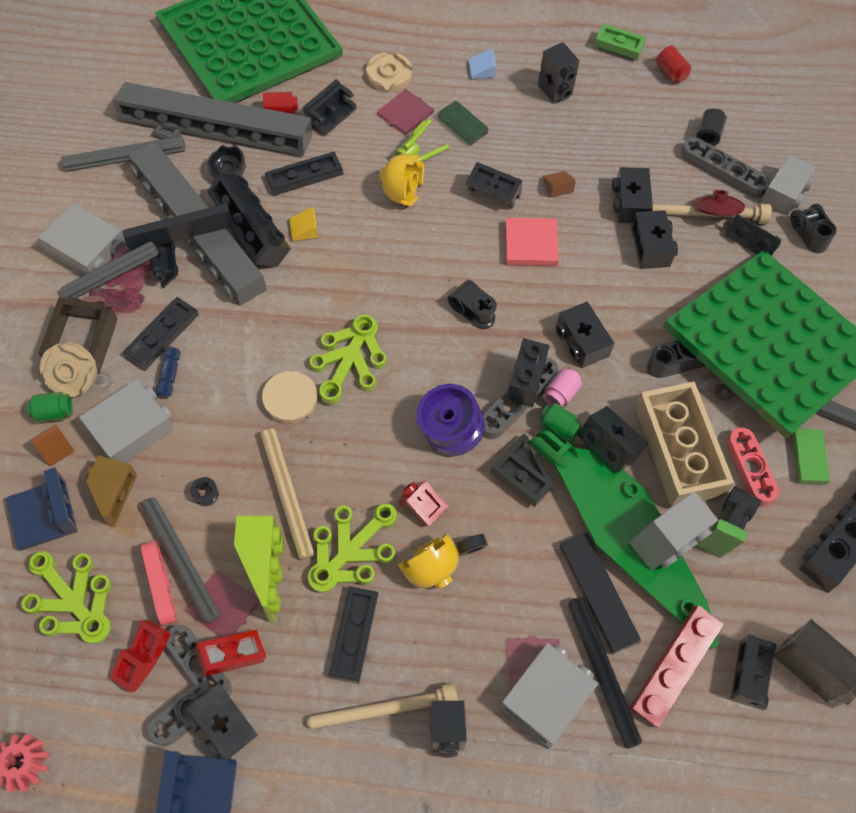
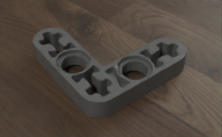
M176 625L168 631L171 635L166 646L195 686L150 722L148 735L154 743L162 747L170 746L192 729V726L182 714V708L186 702L192 701L210 687V684L204 679L208 676L204 677L202 671L195 673L190 669L191 661L197 657L194 647L200 641L184 625ZM178 634L182 637L188 635L185 638V642L191 648V651L187 654L179 644L175 645V637ZM222 672L211 675L220 684L224 682L222 687L230 696L232 685L225 674ZM175 712L177 718L184 725L179 727L177 723H174L168 729L170 735L167 738L162 735L157 737V734L160 732L158 726L162 723L168 726L175 720L171 715Z

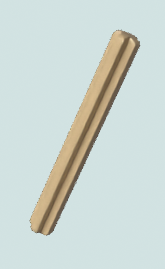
M274 428L263 430L261 438L300 560L311 558L314 556L313 547Z

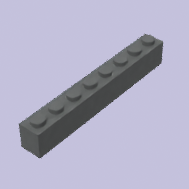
M124 82L114 98L119 120L155 127L160 125L165 129H179L180 132L304 156L312 138L310 117Z
M155 141L129 154L132 163L129 168L136 180L141 179L143 181L142 185L149 196L154 195L158 208L162 213L166 211L168 218L208 208ZM226 229L184 239L188 246L193 245L196 249L195 254L202 264L205 262L208 264V270L216 282L219 280L222 282V288L230 300L234 298L241 306L266 291L264 276Z

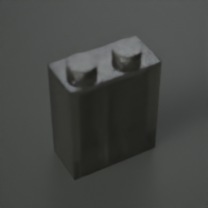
M812 619L792 632L773 656L832 708L843 703L849 705L856 698V656Z

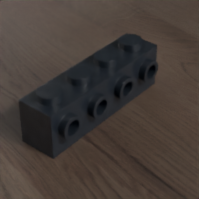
M220 173L207 193L216 206L227 203L234 225L230 228L254 264L277 267L291 250L285 241L284 234L277 229L272 217L264 210L260 204V199L253 194L245 178L239 175L233 176Z

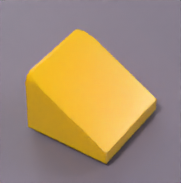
M314 207L308 208L289 218L293 241L318 238Z

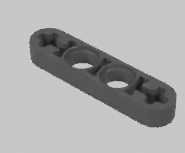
M688 138L683 145L681 155L686 161L749 196L762 197L770 185V179L762 172L699 138ZM715 158L719 160L720 164L714 165L708 159ZM730 170H737L742 176H733Z
M551 358L546 359L544 370L548 368L550 373L546 372L541 377L535 401L558 373V365ZM508 390L483 414L485 421L483 436L487 439H497L529 408L528 406L515 403L518 407L515 412L505 411L502 405L508 402L506 400ZM499 414L501 418L498 420L497 429L495 427L487 428L488 422L492 424Z

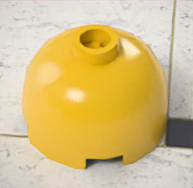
M400 154L392 157L385 167L381 169L379 180L382 182L385 195L393 202L412 206L417 201L418 197L414 195L417 186H422L424 180V163L418 161L420 156Z
M445 533L441 541L439 537L429 541L414 551L413 558L408 561L403 559L398 563V566L408 581L416 587L429 588L435 585L439 590L453 580L450 575L457 569L459 563L458 550L449 534Z

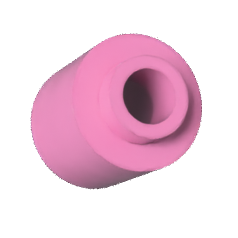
M560 369L546 386L545 393L543 394L544 401L551 407L555 403L560 406H567L582 387L580 375L572 369Z

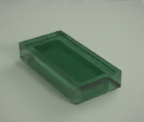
M456 100L438 112V118L470 146L488 134L489 128Z

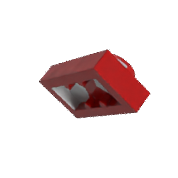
M257 630L197 642L195 647L204 677L264 663L267 657Z

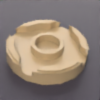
M388 52L377 54L367 63V81L371 87L378 91L386 93L400 91L411 81V63L399 53H394V55H388Z
M72 342L58 343L46 350L40 360V374H43L46 380L44 383L54 393L62 392L63 394L75 397L87 392L96 381L97 367L95 360L89 351L79 344Z
M285 371L276 374L267 381L263 389L262 401L265 410L273 420L283 424H296L301 422V419L313 414L318 402V393L314 382L307 375L297 371Z

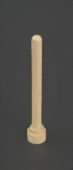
M653 204L652 210H666L667 215L735 218L736 216H712L697 211L693 206ZM759 204L753 208H745L738 215L752 218V221H756L757 224H769L772 207L771 204Z
M454 683L444 684L442 688L436 689L437 693L313 715L307 719L306 723L309 728L315 729L431 707L432 701L458 700Z

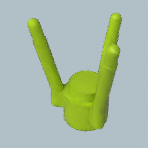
M432 120L422 121L405 143L395 151V156L400 154L419 156L420 148L415 141L431 124ZM446 144L420 156L418 161L422 162L449 149V145Z

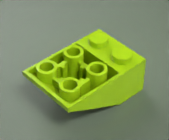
M236 516L235 549L269 622L274 623L275 613H280L281 596L277 591V583H282L283 568L282 565H279V554H284V536H281V526L276 525L274 516Z

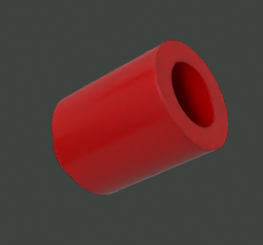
M668 46L658 54L656 64L673 83L683 82L689 77L691 65L674 46Z
M292 91L263 93V108L294 114V111H299L298 97L293 96Z

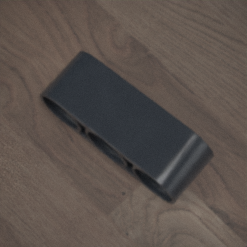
M678 340L656 346L647 363L648 372L657 378H664L705 367Z

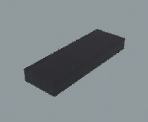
M335 151L267 171L265 172V177L273 196L341 176L343 175V168Z
M176 297L123 352L125 358L146 371L199 315L198 310L179 297Z
M349 586L329 678L360 684L379 592Z

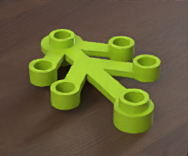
M366 314L359 315L352 322L351 327L335 333L328 332L322 335L321 344L323 349L331 352L313 355L310 358L311 370L320 373L326 369V365L342 360L332 380H327L320 386V397L324 403L332 405L341 400V386L353 363L360 377V388L367 392L375 388L376 378L370 373L360 349L365 341L371 353V366L375 369L384 368L387 364V357L380 350L375 339V335L378 332V324L371 316ZM363 327L369 328V330H365V331L360 330V329L363 328ZM353 338L350 345L334 350L338 342ZM329 339L334 341L331 344L325 343V341ZM375 358H382L383 361H382V362H375L374 359H375ZM316 361L323 362L320 366L314 365ZM369 379L372 383L366 385L363 381ZM333 392L336 396L327 397V394Z
M386 503L378 505L374 510V518L351 541L350 523L353 519L352 510L348 506L338 507L335 511V520L338 523V554L330 562L328 544L332 541L331 530L326 526L316 528L314 539L317 543V564L310 569L308 574L309 584L315 591L321 593L329 592L337 583L359 582L362 585H369L374 581L375 573L370 565H362L357 571L340 570L347 562L380 561L383 564H389L395 559V549L390 544H382L378 549H361L380 529H390L396 524L397 512L392 505ZM386 510L390 512V516L383 518L380 516V513ZM342 512L349 514L347 519H340L338 516ZM326 532L328 537L325 540H320L318 535ZM389 550L392 555L384 558L381 556V552ZM369 571L371 573L370 578L362 579L360 577L361 572ZM322 572L329 575L324 581L317 578Z
M45 551L35 553L29 560V569L37 577L45 578L62 599H41L36 594H29L22 600L23 610L31 615L38 614L39 612L74 613L80 620L60 622L54 616L44 617L40 621L39 629L48 637H53L57 634H80L81 638L89 644H98L104 641L111 631L110 620L104 615L107 593L112 587L111 581L105 575H97L91 580L90 586L95 595L90 612L84 605L89 572L94 566L90 556L82 553L73 559L76 575L72 591L55 570L57 563L52 555ZM44 558L45 563L40 567H36L37 562ZM82 560H88L85 567L79 568V563ZM100 581H106L104 588H96ZM32 600H37L36 606L28 609L29 603ZM55 622L54 628L46 631L47 624ZM93 623H99V628L95 632L89 631Z

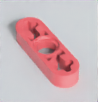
M737 428L733 430L727 439L728 450L746 491L762 500L759 506H769L778 496V486L755 435L747 428ZM738 437L741 441L747 442L745 446L742 443H736ZM754 461L757 463L759 472L752 473L748 471L745 467V462ZM760 488L763 491L768 490L769 494L767 496H765V494H759L758 490Z
M157 540L142 544V556L159 622L162 627L178 622Z

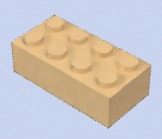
M695 381L641 392L635 405V410L646 441L649 443L648 446L670 508L694 491L702 501L725 496L733 486L734 481Z

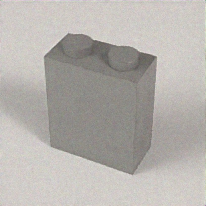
M74 202L38 237L46 253L82 275L114 260L123 253L127 246L120 229Z
M138 379L79 416L86 429L107 457L125 463L174 430L170 422L173 416L164 404L159 406L155 401L158 397L149 385L144 387Z
M549 643L541 650L499 706L503 712L548 749L556 743L599 684L593 679L594 675L590 670L582 665L576 666L568 659L569 655L565 650L557 645L551 646Z

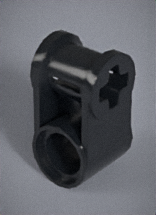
M816 203L812 204L808 209L802 211L797 209L791 212V225L805 242L807 248L814 253L825 252L832 242L837 228L829 219L823 207Z
M465 280L448 295L447 300L452 309L463 315L477 328L489 329L494 325L496 318L494 312L497 307L496 300L480 289L473 281Z

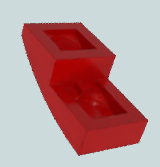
M141 620L130 649H121L110 679L130 693L135 692L157 663L171 633L151 620Z

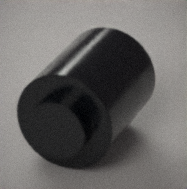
M716 108L704 111L696 138L712 146L718 145L726 123V114Z

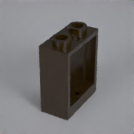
M58 297L38 352L39 356L42 357L46 350L60 342L69 316L97 319L99 322L89 348V353L95 360L97 374H100L118 320L112 306L102 301L94 303L73 297L69 299Z

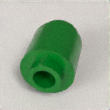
M62 392L32 395L31 401L27 402L28 416L30 418L33 417L36 423L65 420L66 417L72 416L73 413L71 396Z
M557 403L552 407L547 405L539 417L543 421L541 427L544 428L549 424L564 439L570 442L573 441L583 425L578 420V416Z

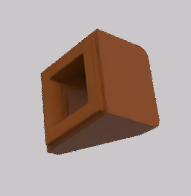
M567 171L543 176L550 197L574 192L576 181Z
M57 425L50 427L31 440L49 466H53L74 451Z

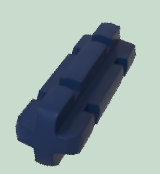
M170 346L164 351V362L161 364L158 378L159 385H157L155 391L156 396L163 399H168L173 392L172 383L175 382L178 368L177 361H179L181 355L180 350Z

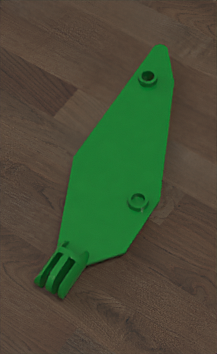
M549 424L529 441V445L557 469L595 545L681 624L684 623L694 606L699 605L711 614L708 602L683 556L666 569L659 565L651 571L629 542L661 516L648 491L625 470L617 473L593 450L574 448L572 444ZM717 635L711 643L709 649H714L718 646L719 641Z

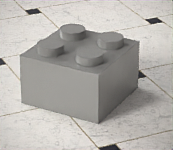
M694 491L654 520L629 543L651 571L659 565L666 569L713 533L709 527L717 522L718 519Z

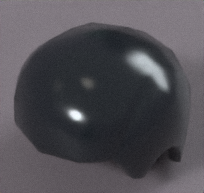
M235 144L232 147L221 145L208 159L209 173L215 179L220 173L242 176L246 170V161L242 150Z

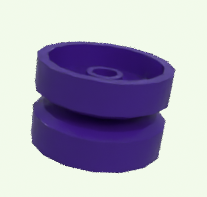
M452 383L438 385L429 390L420 400L416 411L417 423L430 446L440 454L448 456L464 455L473 450L482 440L485 431L484 416L472 392L465 387Z

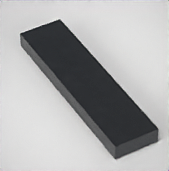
M225 203L124 229L122 232L126 244L131 251L149 241H152L155 246L234 225L228 205Z
M588 533L562 542L560 549L612 655L639 644L642 640Z

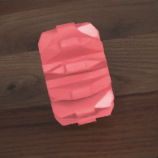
M15 734L11 735L10 745L5 742L0 743V749L2 750L0 753V787L5 785L6 791L14 793L17 788L22 792H26L29 790L30 782L36 785L41 783L40 777L37 774L39 771H49L48 766L43 765L42 762L50 757L48 752L42 751L44 747L43 741H34V736L30 734H25L22 739ZM20 757L24 758L20 760L24 763L20 769L15 768L19 767V765L16 764L18 759Z

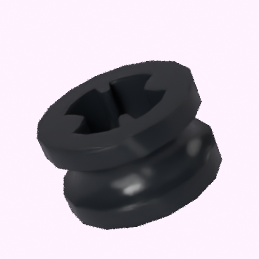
M198 478L191 485V495L198 505L210 506L218 499L219 491L216 483L211 478ZM205 486L209 487L211 493L209 495L206 493V497H201L199 490H204Z

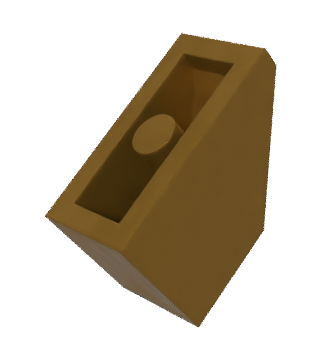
M98 455L95 463L91 464L87 470L86 482L101 516L109 526L115 527L137 474L131 464Z

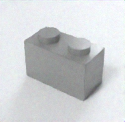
M789 154L768 186L761 203L771 204L773 209L785 215H788L793 207L798 209L805 197L802 194L803 190L808 192L815 181V178L811 176L816 167Z

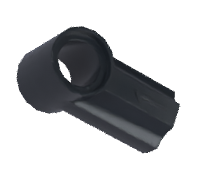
M734 486L722 508L724 510L719 519L744 530L747 522H750L762 500Z

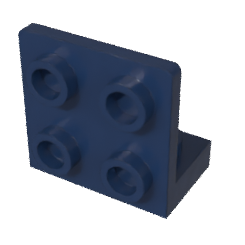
M55 467L43 471L46 482L42 483V486L6 498L16 547L20 551L78 532L66 481Z
M165 751L156 813H231L237 761L235 759L225 761L224 758L184 756L179 751Z

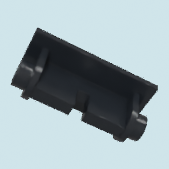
M740 215L735 216L725 236L756 254L763 251L764 253L768 252L772 256L782 243L778 236H774Z
M174 242L156 246L158 255L149 259L151 277L155 281H161L162 288H165L178 275Z

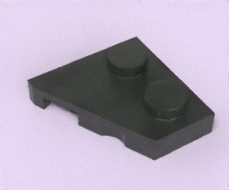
M523 434L491 467L490 473L535 508L552 489L554 483L548 472L543 469L542 461L538 454L534 455L528 444L530 441L528 436Z

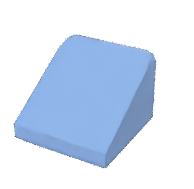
M493 49L486 50L469 59L471 79L494 78L495 59Z

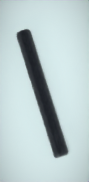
M583 597L573 599L568 603V607L626 749L636 747L642 743L641 736L585 599Z

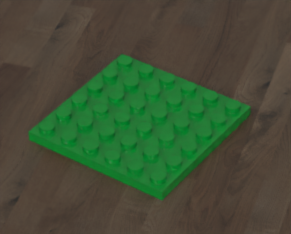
M184 0L155 12L157 21L212 99L235 103L343 55L340 44L305 0Z
M761 251L667 319L663 325V328L785 439L789 438L856 379V326L768 252L764 253Z

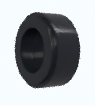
M485 534L474 535L457 543L459 552L462 555L475 553L486 548L488 545Z

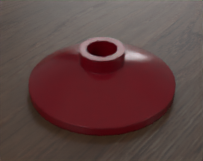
M714 190L713 194L697 197L693 201V207L697 211L712 216H734L741 214L745 209V204L742 201L729 196L725 190Z

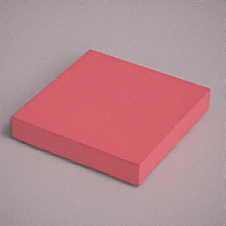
M506 218V265L558 266L556 219Z

